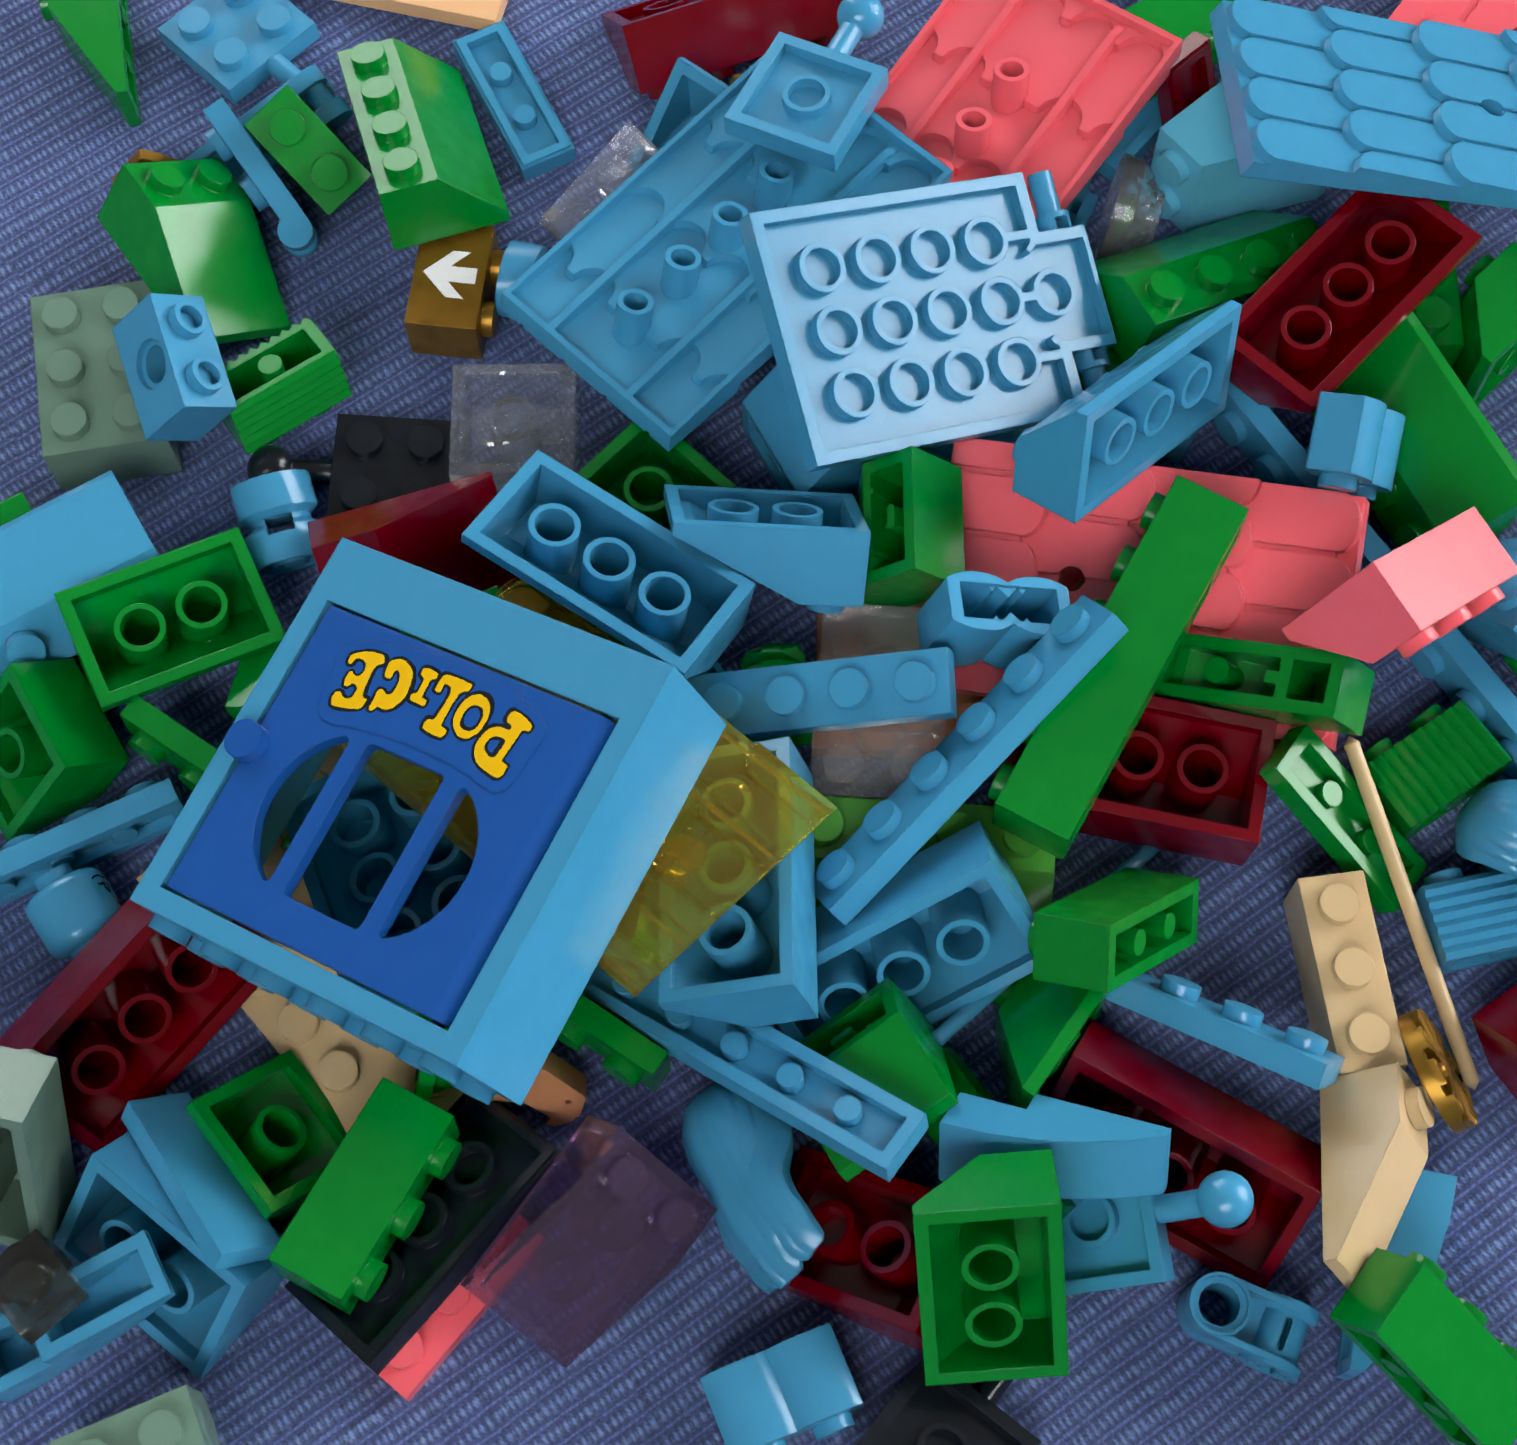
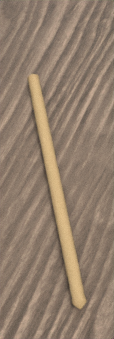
M1349 736L1344 749L1357 781V786L1450 1048L1461 1073L1462 1081L1467 1087L1475 1090L1480 1078L1473 1063L1360 741Z

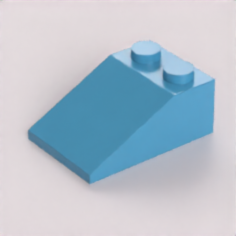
M664 484L663 498L672 536L798 605H806L811 611L823 614H837L843 612L845 607H863L871 531L853 494Z

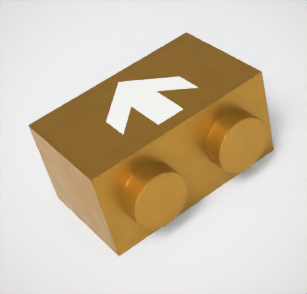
M489 225L419 244L404 319L412 353L483 359L486 337L495 338L499 315L497 314L493 299L499 268L505 250H499L495 226Z

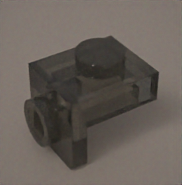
M38 1229L33 1230L23 1240L9 1246L0 1256V1308L17 1333L31 1345L89 1297L87 1291L71 1271L70 1266L72 1263L70 1259Z

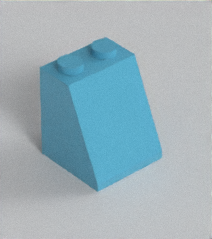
M1221 81L1160 127L1144 196L1148 199L1151 208L1158 216L1166 220L1169 219L1184 233L1249 211L1269 212L1316 200L1325 193L1326 187L1240 177Z

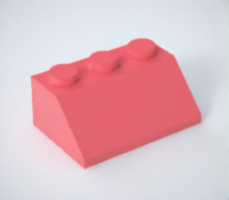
M1472 507L1373 561L1281 630L1290 641L1372 664L1395 650H1398L1404 660H1406L1436 639L1444 637L1469 619L1475 618L1504 599L1506 596L1498 586L1517 574V565L1477 509Z

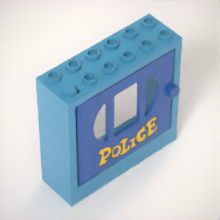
M342 537L129 900L154 914L148 927L185 946L187 950L220 968L226 967L255 986L271 994L276 993L288 999V1002L323 1021L329 1020L356 1038L376 1048L381 1047L395 1054L394 1056L432 1077L436 1075L449 1082L454 1088L486 1105H490L494 1095L498 1094L521 1106L727 724L677 668L671 664ZM348 742L275 872L267 880L263 866L330 749L335 745ZM376 750H382L443 777V781L362 925L354 929L292 899V894L371 755ZM470 794L477 815L478 840L474 860L464 883L453 899L431 920L410 932L386 938L463 798ZM234 920L432 1020V1023L267 941L231 921Z

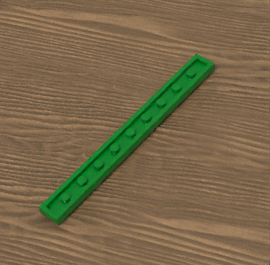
M139 696L133 698L119 714L132 735L128 744L141 757L155 766H159L165 760L181 771L178 778L193 791L217 749ZM285 828L280 836V839L283 840L280 847L284 852L287 851L291 844ZM582 994L557 1038L574 1050L579 1051L584 1044L605 1059L601 1063L602 1067L615 1079L630 1088H635L638 1082H641L656 1092L671 1071L669 1053Z

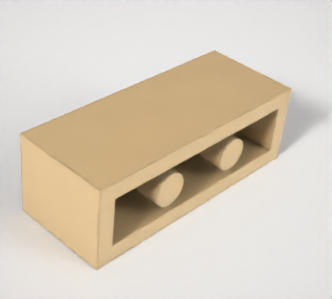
M1359 870L1298 878L1284 899L1283 905L1311 1032L1329 1041L1326 1050L1345 1057L1338 1076L1396 1062L1404 1070L1408 1066V1061L1364 871Z

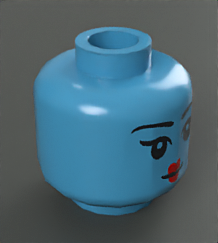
M64 863L47 871L34 882L38 892L30 899L25 911L27 919L48 953L53 958L62 960L74 959L123 905L99 869L87 867L73 871L69 863Z

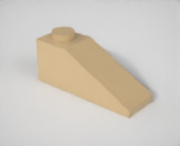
M1398 1062L1338 1076L1335 1084L1320 1089L1323 1262L1347 1289L1376 1247L1387 1250L1428 1159L1427 1128L1434 1126L1433 1105L1426 1089L1423 1086L1416 1087Z

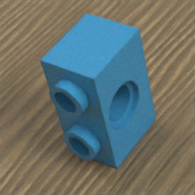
M149 293L112 329L146 441H199L237 408L202 296Z

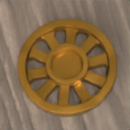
M1421 1008L1399 1016L1400 1031L1415 1072L1445 1122L1456 1134L1478 1124L1477 1113L1473 1108L1474 1103L1466 1084L1459 1079L1458 1075L1461 1073L1451 1052L1444 1050L1443 1038L1433 1022L1429 1021L1427 1014Z

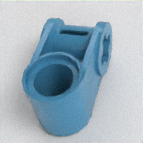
M1220 1271L1208 1273L1186 1287L1179 1296L1176 1306L1178 1323L1186 1335L1197 1342L1237 1358L1246 1366L1262 1374L1290 1383L1298 1382L1301 1370L1296 1366L1306 1334L1309 1327H1317L1321 1316L1317 1310L1299 1300L1280 1293L1267 1291L1232 1274ZM1202 1291L1216 1292L1227 1303L1228 1319L1224 1326L1211 1324L1200 1313L1199 1297Z

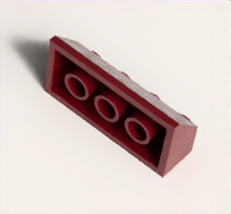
M644 0L603 13L601 17L630 88L641 95L648 93L649 99H659L678 57L686 58L718 80L735 74L734 65L755 59L756 62L760 59L779 32L821 46H827L839 29L837 10L842 0Z
M1356 191L1242 305L1229 382L1259 405L1312 414L1317 407L1319 392H1334L1480 243L1482 236L1431 199Z
M1153 696L1078 833L1141 846L1148 845L1161 850L1243 866L1260 843L1268 783L1259 772L1272 755L1277 721ZM1021 743L1003 763L1007 761L1016 766L1027 745ZM1003 763L995 770L994 779ZM990 798L989 806H994L996 801Z
M129 899L0 1038V1046L14 1049H32L43 1055L58 1058L69 1134L94 1152L127 1132L128 1129L123 1123L121 1116L128 1101L159 1096L258 988L226 967L220 968L187 950L185 946L148 927L154 914ZM234 920L231 921L232 923H234V924H236V925H238V926H240V927H242V928H244V929H246V930H248V931H250V932H252V933H254V934H256V935H258V936H260V937L266 939L267 941H269V942L275 944L270 938H268V937H266V936H264V935H262V934H260V933H258V932H256V931H254V930H252V929H250V928H248V927H246V926H244V925H242V924H240V923H238V922H236V921H234Z
M1092 1020L1050 1095L1051 1098L1172 1128L1168 1183L1163 1194L1198 1189L1205 1177L1221 1170L1238 1173L1247 1180L1253 1190L1254 1206L1250 1216L1242 1224L1232 1228H1220L1210 1224L1204 1217L1166 1223L1168 1240L1171 1246L1217 1272L1232 1274L1235 1277L1266 1289L1322 1197L1320 1145L1095 1020Z

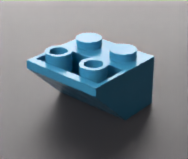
M776 365L742 400L743 431L777 488L787 491L853 494L854 498H857L862 464L869 462V460L806 473L779 370Z

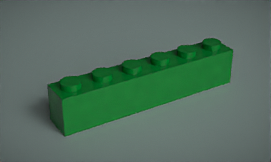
M1177 475L1166 496L1155 492L1139 523V527L1147 530L1137 548L1126 544L1113 567L1109 579L1116 582L1117 585L1108 601L1099 597L1094 600V602L1113 612L1129 631L1025 738L1022 743L1027 746L1016 766L1007 761L1003 763L987 796L996 801L992 824L1064 860L1239 539L1249 511L1248 508Z

